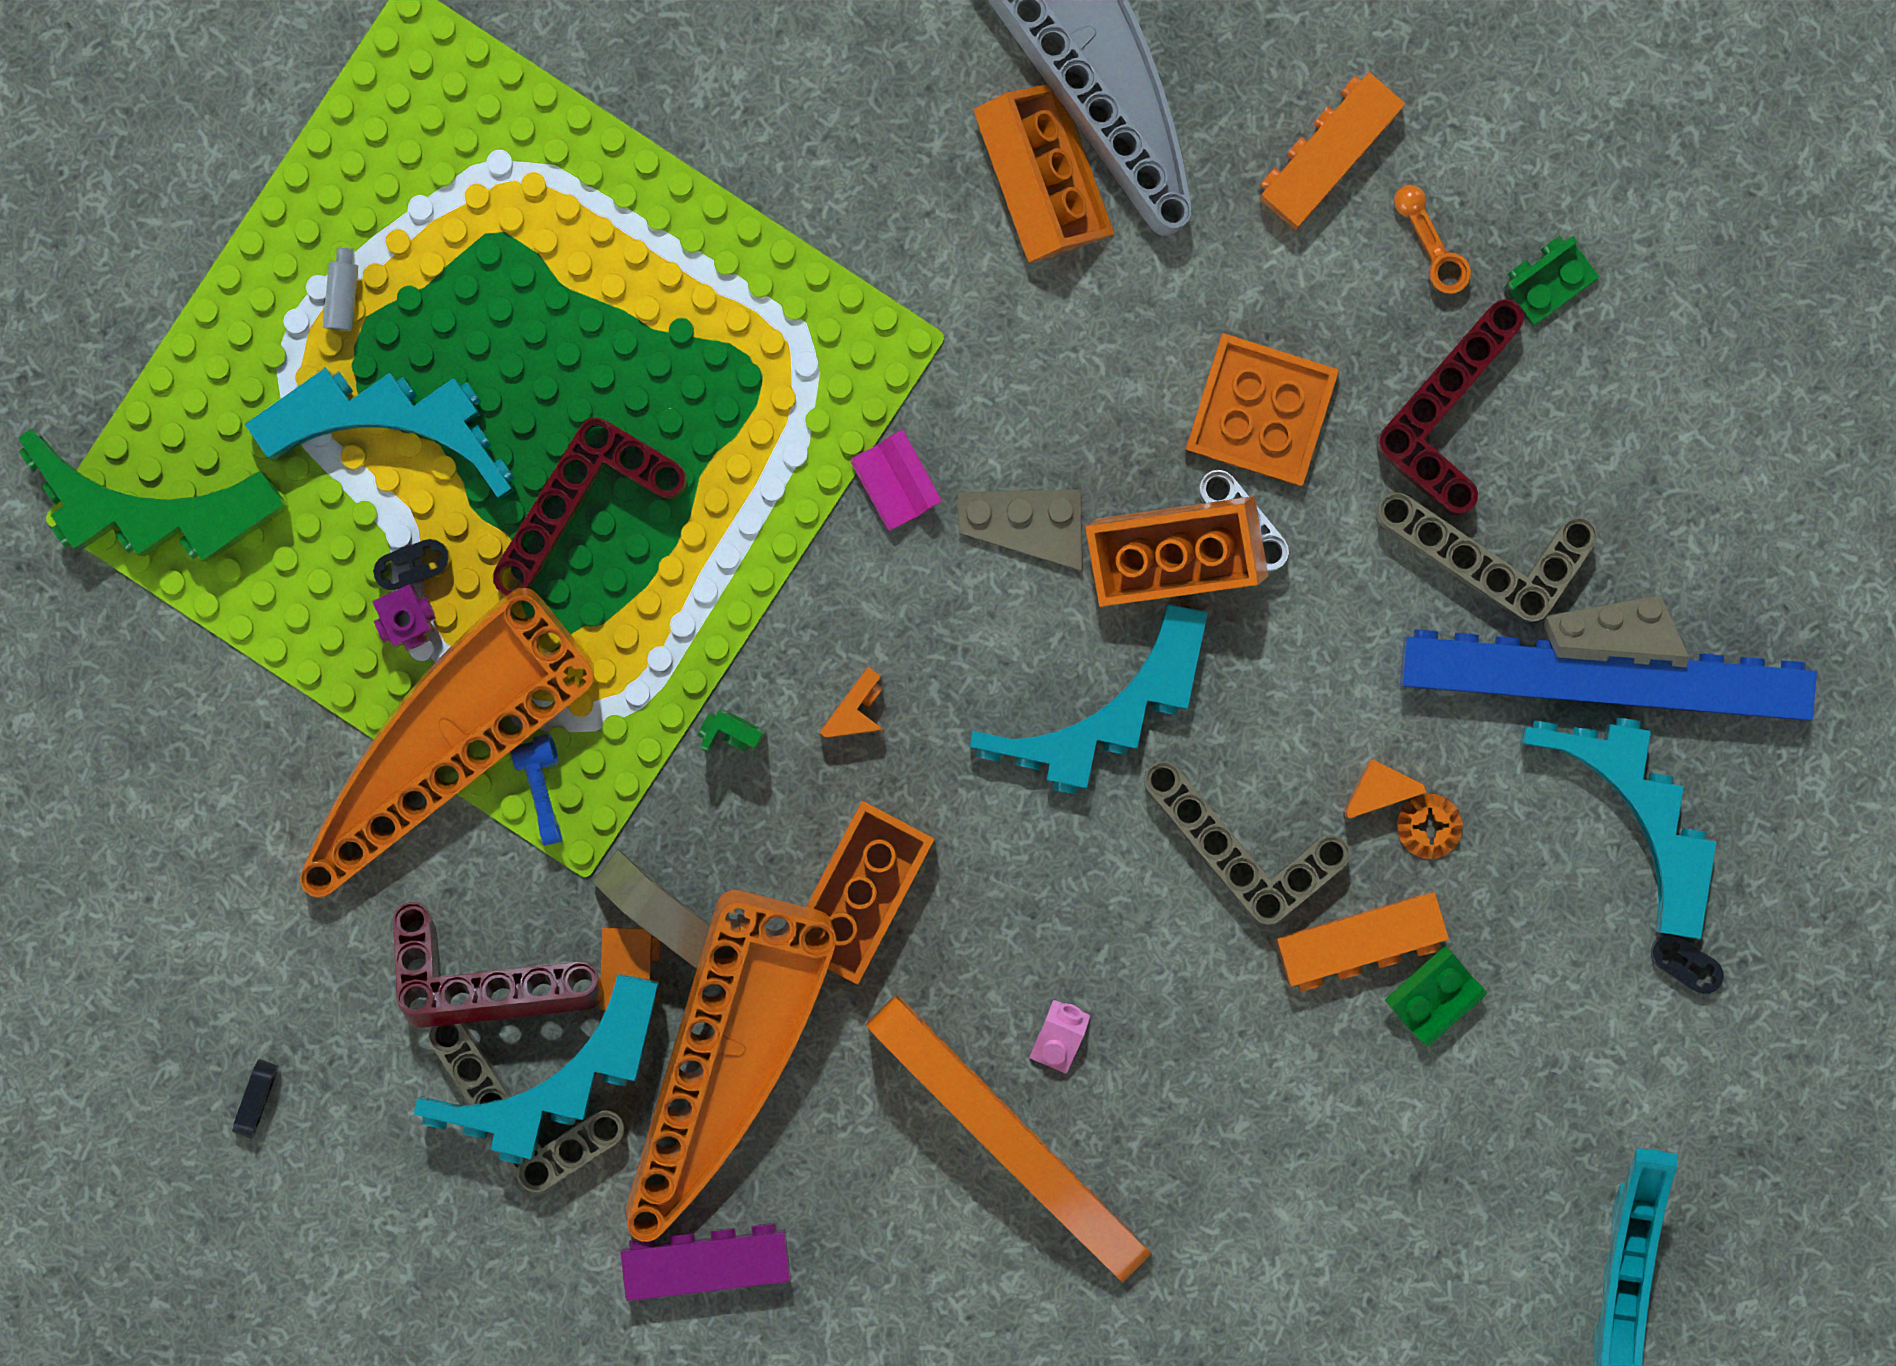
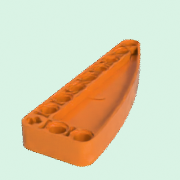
M518 588L498 602L456 640L429 668L386 720L342 786L307 855L300 876L301 886L307 894L313 897H325L332 893L591 687L594 678V664L591 658L536 592L528 588ZM518 601H527L533 606L535 612L531 617L522 619L513 614L511 607ZM549 632L554 633L559 637L561 644L554 650L543 649L538 643L540 635ZM572 666L575 670L580 667L584 668L583 679L579 680L576 676L570 679L567 678L568 667ZM538 690H547L553 694L555 701L547 707H541L534 703L532 695ZM507 715H514L521 720L523 726L516 732H508L501 727L500 720ZM473 741H484L489 745L491 751L484 757H476L470 753L468 745ZM442 766H451L457 771L459 777L453 782H444L438 778L436 771ZM411 791H418L425 796L427 802L423 806L415 808L406 803L404 796ZM385 816L393 821L395 827L393 830L383 833L374 828L372 821L377 817ZM346 842H355L361 846L363 853L358 857H348L343 854L341 845ZM314 867H323L329 871L331 878L326 882L319 883L311 878L309 871Z
M731 890L720 896L714 910L626 1204L628 1230L635 1239L641 1242L655 1240L676 1220L728 1158L774 1088L811 1014L835 949L836 935L831 919L826 913L741 890ZM736 908L743 910L744 915L738 914L737 919H730L729 912L734 914ZM775 917H781L787 921L783 928L776 931L765 927L767 922ZM820 927L826 930L825 935L819 940H809L805 937L812 928ZM722 946H730L735 949L734 954L726 959H720L714 955L715 951ZM718 984L724 988L715 997H708L702 993L708 985ZM701 1022L712 1026L711 1030L703 1035H697L691 1031L696 1024ZM687 1061H696L701 1064L696 1071L691 1073L680 1069L681 1065ZM678 1098L689 1102L688 1106L682 1110H673L669 1107V1104ZM667 1136L678 1140L674 1146L669 1148H663L657 1144L660 1139ZM654 1174H661L666 1177V1180L659 1185H651L646 1182ZM642 1212H651L655 1215L651 1221L646 1223L635 1219Z
M897 993L867 1021L866 1027L1122 1283L1152 1255L1150 1250L1139 1242L1133 1233L1104 1206L1102 1201L1088 1187L1082 1184L1076 1175L1047 1148L1044 1142L1030 1128L1028 1129L1018 1116L989 1089L987 1084L973 1070L966 1066L961 1058L932 1031L929 1025Z

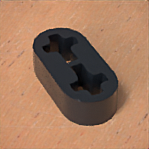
M428 539L417 542L379 558L374 566V578L378 585L390 591H396L409 584L421 583L437 577L447 570L451 560L450 552L444 544L437 540ZM427 547H431L435 552L441 551L442 558L437 560L438 567L432 569L428 564L415 566V560L426 556L425 549ZM392 561L395 566H402L408 563L410 570L398 575L399 582L394 584L389 578L383 579L382 573L387 571L386 563Z
M1663 935L1653 942L1651 947L1653 963L1691 990L1701 994H1710L1721 986L1724 979L1721 965L1686 940L1676 935ZM1673 942H1676L1678 944L1676 952L1684 957L1686 961L1683 965L1674 960H1669L1667 964L1663 963L1661 960L1664 954L1659 950L1663 944L1670 946ZM1691 963L1700 968H1705L1709 964L1712 967L1710 974L1715 978L1713 983L1704 982L1701 986H1698L1696 984L1698 976L1688 969Z
M261 1059L257 1060L233 1124V1133L250 1139L254 1137L279 1068L278 1065Z

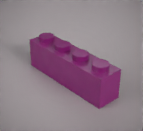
M767 1223L751 1226L752 1233L736 1235L735 1228H725L710 1231L711 1238L695 1240L694 1233L671 1235L670 1243L654 1245V1240L649 1242H641L637 1239L629 1240L630 1248H623L620 1251L626 1301L790 1282L791 1273L785 1229L776 1230V1223Z

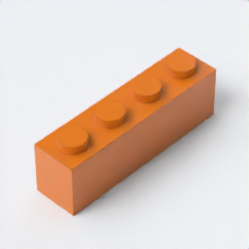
M1370 72L1362 80L1356 75L1340 92V95L1345 98L1335 111L1328 106L1313 123L1318 128L1315 134L1308 141L1301 137L1286 154L1291 159L1287 166L1281 172L1275 167L1259 185L1265 190L1259 200L1295 231L1406 104Z
M1435 892L1425 893L1275 938L1288 984L1291 987L1298 985L1300 991L1324 985L1322 977L1338 973L1339 980L1362 974L1361 966L1377 961L1379 968L1402 962L1400 954L1416 950L1418 956L1437 952L1441 949L1440 942L1449 940Z

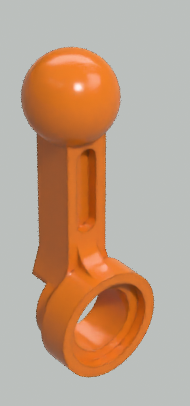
M1412 184L1402 186L1394 196V206L1401 215L1409 218L1429 256L1430 267L1428 274L1431 284L1436 290L1447 294L1463 290L1471 277L1469 263L1463 256L1457 253H1449L1445 249L1425 210L1426 195L1424 191ZM1446 261L1455 263L1459 268V278L1452 285L1443 284L1438 277V269Z

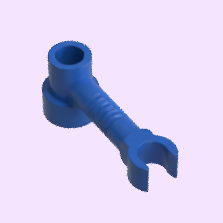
M551 733L533 737V742L518 745L511 751L516 770H526L531 792H533L532 796H534L533 799L535 800L534 803L536 804L539 831L544 846L563 841L556 815L553 812L551 801H549L550 797H548L549 794L547 793L548 790L546 789L547 786L542 770L559 764L554 739Z

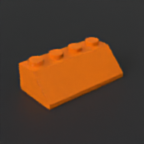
M1048 84L1007 92L973 109L1028 263L1050 258L1115 234L1075 123Z

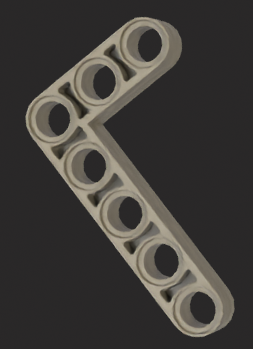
M1403 493L1386 495L1376 507V519L1385 530L1525 623L1541 620L1550 612L1597 541V530L1590 520L1584 517H1575L1567 520L1558 528L1525 576ZM1397 501L1404 506L1406 516L1402 522L1393 523L1386 518L1384 508L1388 502ZM1423 524H1431L1438 529L1439 540L1436 545L1427 546L1420 541L1418 531ZM1572 525L1582 527L1587 535L1586 542L1581 548L1572 546L1566 538L1568 528ZM1457 547H1465L1472 552L1473 563L1468 569L1458 568L1454 564L1452 555ZM1548 559L1558 560L1562 564L1564 574L1559 581H1551L1545 576L1543 567ZM1491 570H1499L1505 574L1507 585L1502 592H1494L1488 587L1486 578ZM1525 593H1533L1539 597L1541 608L1536 615H1528L1522 610L1520 601Z
M1161 761L1150 765L1145 771L1143 780L1147 792L1250 916L1259 923L1270 925L1281 921L1341 871L1349 861L1350 848L1346 841L1334 835L1322 836L1269 879L1175 765ZM1158 768L1168 769L1174 778L1173 786L1165 792L1157 791L1151 784L1152 773ZM1186 799L1194 800L1200 808L1199 817L1192 823L1183 822L1177 814L1178 805ZM1211 831L1222 833L1226 839L1225 849L1217 855L1208 853L1204 848V838ZM1334 842L1341 849V857L1336 864L1329 866L1321 861L1319 852L1323 844ZM1237 863H1246L1252 870V878L1245 886H1236L1230 879L1231 868ZM1303 868L1309 874L1310 882L1305 890L1296 892L1290 888L1288 876L1292 870ZM1265 894L1273 895L1278 901L1277 912L1269 918L1260 916L1256 910L1257 900Z
M617 850L592 882L629 918L697 969L710 924L668 893L642 867L637 866L628 859L627 855ZM722 946L715 951L714 955L720 959H726L734 954L735 949L730 946Z
M465 1023L453 1024L459 1031V1039L454 1046L444 1045L440 1041L438 1031L441 1026L430 1027L428 1034L429 1042L469 1105L483 1104V1098L489 1092L499 1094L502 1099L512 1096ZM465 1058H474L480 1063L482 1070L477 1080H468L462 1075L460 1066ZM600 1110L545 1146L539 1138L535 1156L532 1159L524 1158L523 1164L507 1161L506 1163L526 1190L542 1192L616 1145L625 1134L626 1122L624 1117L616 1110ZM610 1117L617 1123L618 1132L614 1138L604 1139L597 1134L596 1123L599 1118ZM488 1132V1135L493 1141L494 1133ZM574 1139L582 1145L583 1155L580 1160L569 1161L563 1156L561 1146L565 1140ZM541 1162L547 1167L549 1174L546 1182L536 1184L528 1178L527 1168L530 1163Z

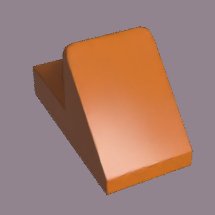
M867 667L819 733L826 738L884 730L858 711L862 704L869 708L878 697L883 688L877 683L882 677Z

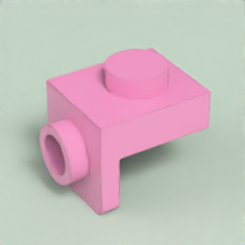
M1053 1000L1029 1058L1067 1074L1084 1037L1090 1015L1082 1012L1075 1005L1063 1004Z

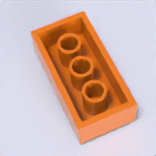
M1255 496L1097 518L1085 526L1099 607L1259 585L1269 577Z
M863 800L806 905L808 908L826 913L831 919L836 935V945L828 970L857 985L935 838ZM815 927L809 930L805 937L816 941L825 935L826 930Z

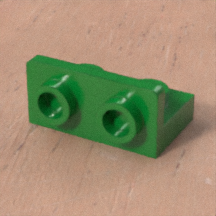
M1559 235L1540 249L1544 255L1543 258L1532 266L1528 260H1525L1507 274L1512 281L1506 284L1504 288L1514 302L1521 307L1523 314L1532 326L1600 277L1577 247L1576 243L1578 241L1574 236L1564 241Z
M722 709L716 715L713 713L707 715L697 736L703 739L700 748L708 751L713 748L722 731L726 733L723 741L745 751L748 750L749 746L753 748L759 747L767 731Z
M1444 946L1384 1001L1405 1026L1428 1047L1486 996L1487 991L1471 976L1454 953Z

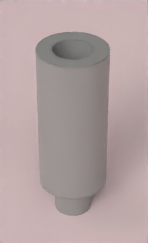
M337 248L336 262H329L322 328L352 331L359 265L352 264L353 249Z

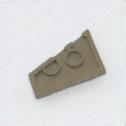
M1081 489L958 492L959 534L1082 572Z
M1661 595L1545 616L1543 627L1556 656L1559 658L1607 661L1611 656L1634 658V663L1650 664V660L1654 659L1672 661V666L1687 667L1689 655Z

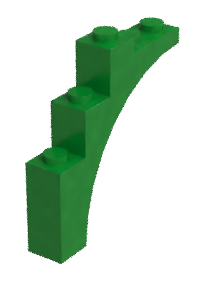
M30 429L18 437L24 447L19 450L23 460L32 471L39 468L47 480L42 484L47 495L56 505L60 502L64 505L52 513L51 517L56 523L52 530L65 548L71 545L73 549L81 551L118 526L120 531L115 534L129 554L135 550L137 555L145 557L182 531L185 536L179 540L190 557L194 560L199 556L202 561L208 563L288 508V505L269 477L262 471L231 487L203 496L171 500L135 497L108 489L83 476L63 460L38 431Z

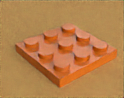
M1222 333L1185 451L1302 488L1339 369Z

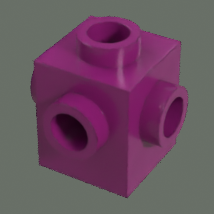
M411 584L372 601L380 617L374 620V624L384 643L391 641L393 647L398 648L403 645L405 650L409 651L428 642L426 634L435 631L431 621L437 618L428 598L420 599L415 587ZM409 613L410 622L407 626L402 627L400 623L401 616Z

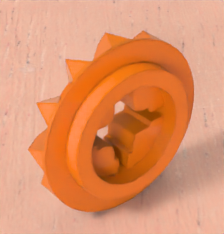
M1422 794L1412 798L1402 808L1397 821V832L1403 846L1413 855L1424 859H1436L1449 854L1460 842L1463 822L1458 808L1446 797L1437 794ZM1428 808H1431L1434 821L1448 824V828L1435 831L1432 845H1430V838L1427 837V832L1413 829V825L1426 822Z

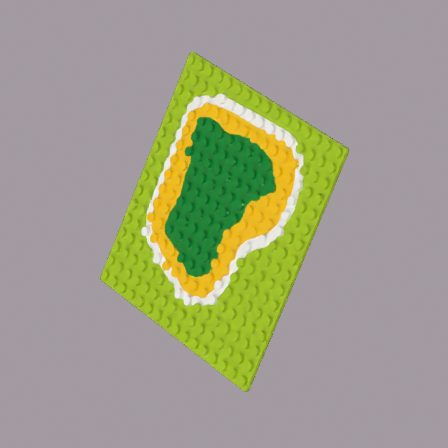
M388 0L77 468V471L83 476L108 489L135 497L166 500L203 496L231 487L262 471L269 477L288 505V508L208 563L202 561L199 556L194 560L190 557L179 540L185 536L182 531L145 557L137 555L135 550L130 554L125 550L115 534L120 531L118 526L84 549L374 739L386 720L429 668L483 615L506 597V595L496 589L493 583L495 567L575 434L585 421L591 418L604 419L675 461L685 471L687 486L685 491L674 499H664L605 464L531 587V590L541 597L594 664V678L591 687L519 744L533 742V737L551 733L554 739L559 764L542 770L547 786L546 789L548 790L547 793L549 794L548 797H550L549 801H551L553 812L556 815L563 841L543 845L537 820L536 804L534 803L535 800L533 799L534 796H532L533 792H531L526 770H516L511 751L457 793V795L578 875L588 877L594 872L856 475L851 459L875 446L943 343L944 335L939 329L440 1ZM337 248L353 249L352 264L359 265L352 331L322 328L329 262H336ZM325 367L333 375L339 371L353 389V392L348 395L350 400L388 373H391L396 380H399L401 377L407 380L417 395L412 400L414 405L454 378L460 385L468 382L481 400L475 406L481 415L468 425L470 428L478 425L488 438L491 445L486 448V451L494 462L501 458L515 477L509 482L515 491L500 500L477 467L463 455L442 443L402 430L355 428L336 431L302 443L273 461L266 456L245 424ZM595 427L587 435V443L594 449L605 446L609 439L608 431L603 427ZM630 448L622 456V464L629 470L639 468L644 461V454L638 448ZM574 462L566 469L567 481L572 484L583 482L587 476V467L582 462ZM665 469L658 474L657 485L664 491L674 489L679 483V474L673 469ZM560 497L549 499L544 507L546 516L550 519L562 517L566 511L564 499ZM62 502L57 505L54 503L46 516V522L51 527L56 525L51 514L64 506ZM539 532L528 534L523 542L524 549L528 554L541 552L545 545V539ZM428 539L437 540L444 544L450 552L451 560L449 567L441 575L413 585L419 598L427 597L435 612L437 619L431 621L435 631L426 634L428 642L409 651H406L403 645L398 648L393 647L391 641L384 643L374 624V620L380 617L372 601L394 591L386 590L378 585L373 573L375 563L382 556ZM427 547L425 549L426 556L414 561L416 567L428 564L432 569L438 567L437 560L442 558L441 551L435 552L431 547ZM390 561L386 563L387 571L382 573L383 579H391L395 584L399 582L398 575L400 573L410 570L409 564L395 566ZM518 567L507 569L502 576V582L509 590L519 588L524 580L523 572ZM518 601L511 607L513 614L522 619L531 617L535 612L533 606L527 601ZM409 613L403 614L400 619L401 626L405 627L410 622ZM544 633L538 638L539 645L546 650H554L561 644L559 637L554 633ZM569 666L567 678L570 679L576 676L579 680L583 679L584 668L580 667L575 670L572 666ZM538 690L532 695L534 703L541 707H547L555 701L553 694L547 690ZM507 715L500 720L501 727L508 732H516L523 726L521 720L514 715ZM477 740L468 745V750L476 757H484L491 751L489 745L484 741ZM442 766L436 771L438 778L444 782H453L459 777L457 771L451 766Z

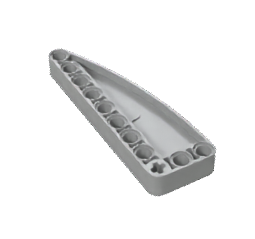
M988 0L1149 227L1155 233L1162 236H1170L1181 229L1191 216V202L1183 159L1159 74L1129 1ZM1017 7H1029L1035 14V21L1026 22L1022 20L1017 13ZM1044 39L1054 41L1059 48V54L1054 56L1047 54L1041 46V41ZM1065 74H1077L1083 82V87L1081 89L1070 87L1065 80ZM1089 107H1101L1106 113V122H1097L1091 118ZM1114 139H1122L1129 145V156H1122L1115 151L1113 147ZM1145 172L1149 174L1154 181V188L1145 189L1140 186L1137 181V173ZM1163 205L1171 206L1176 210L1178 215L1176 223H1170L1162 217L1161 207Z

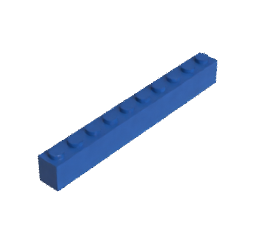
M1414 630L1413 637L1407 636L1403 640L1400 687L1809 721L1813 720L1817 671L1805 670L1806 662L1781 661V668L1765 667V659L1740 657V664L1724 663V655L1699 654V661L1688 660L1687 667L1672 666V661L1654 659L1650 660V664L1634 663V658L1611 656L1607 661L1559 658L1556 656L1549 640H1536V647L1520 646V638L1495 637V644L1479 643V635L1455 633L1454 640L1438 639V631Z

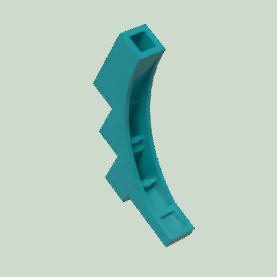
M325 367L245 424L266 456L273 461L302 443L336 431L355 428L402 430L442 443L463 455L477 467L500 500L515 491L509 483L515 477L501 458L494 462L486 451V448L491 445L488 438L478 425L470 428L468 425L481 415L475 407L481 400L468 382L460 385L454 378L416 405L413 404L412 400L417 395L404 377L396 380L391 373H388L350 400L348 395L353 392V389L339 371L333 375Z
M1167 604L1157 639L1140 671L1115 699L1090 717L1059 731L1029 738L1010 739L973 731L969 747L977 749L976 757L1000 762L1001 754L1017 757L1016 766L1040 770L1041 763L1049 764L1046 780L1054 782L1053 790L1077 795L1078 787L1087 789L1097 741L1104 742V751L1127 755L1128 748L1137 749L1147 702L1154 703L1153 711L1177 716L1178 708L1188 709L1208 612Z
M1617 718L1616 725H1605L1603 739H1597L1598 731L1574 727L1572 735L1557 732L1558 724L1542 721H1533L1532 728L1523 727L1520 744L1560 750L1597 772L1617 791L1638 820L1654 860L1658 881V913L1655 932L1701 939L1717 842L1706 840L1707 832L1682 828L1681 836L1676 835L1684 786L1674 785L1673 776L1650 773L1649 780H1643L1651 731L1640 729L1641 721Z
M622 973L617 974L608 1007L589 1041L568 1064L543 1083L506 1099L484 1104L458 1105L421 1096L417 1098L413 1115L422 1116V1124L435 1128L446 1129L447 1123L463 1126L462 1133L473 1137L486 1139L488 1132L494 1133L490 1150L500 1152L498 1159L523 1164L524 1158L532 1159L535 1156L545 1111L552 1113L550 1120L568 1125H575L576 1119L584 1120L586 1118L597 1072L603 1074L602 1081L615 1085L626 1086L627 1080H637L660 982Z

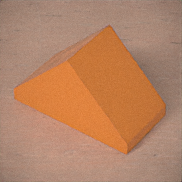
M1369 759L1343 812L1345 818L1349 819L1427 792L1423 784L1373 759Z

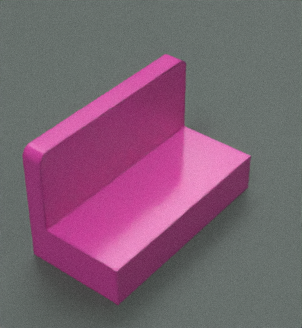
M903 429L889 436L879 445L851 459L854 470L888 530H893L942 502Z

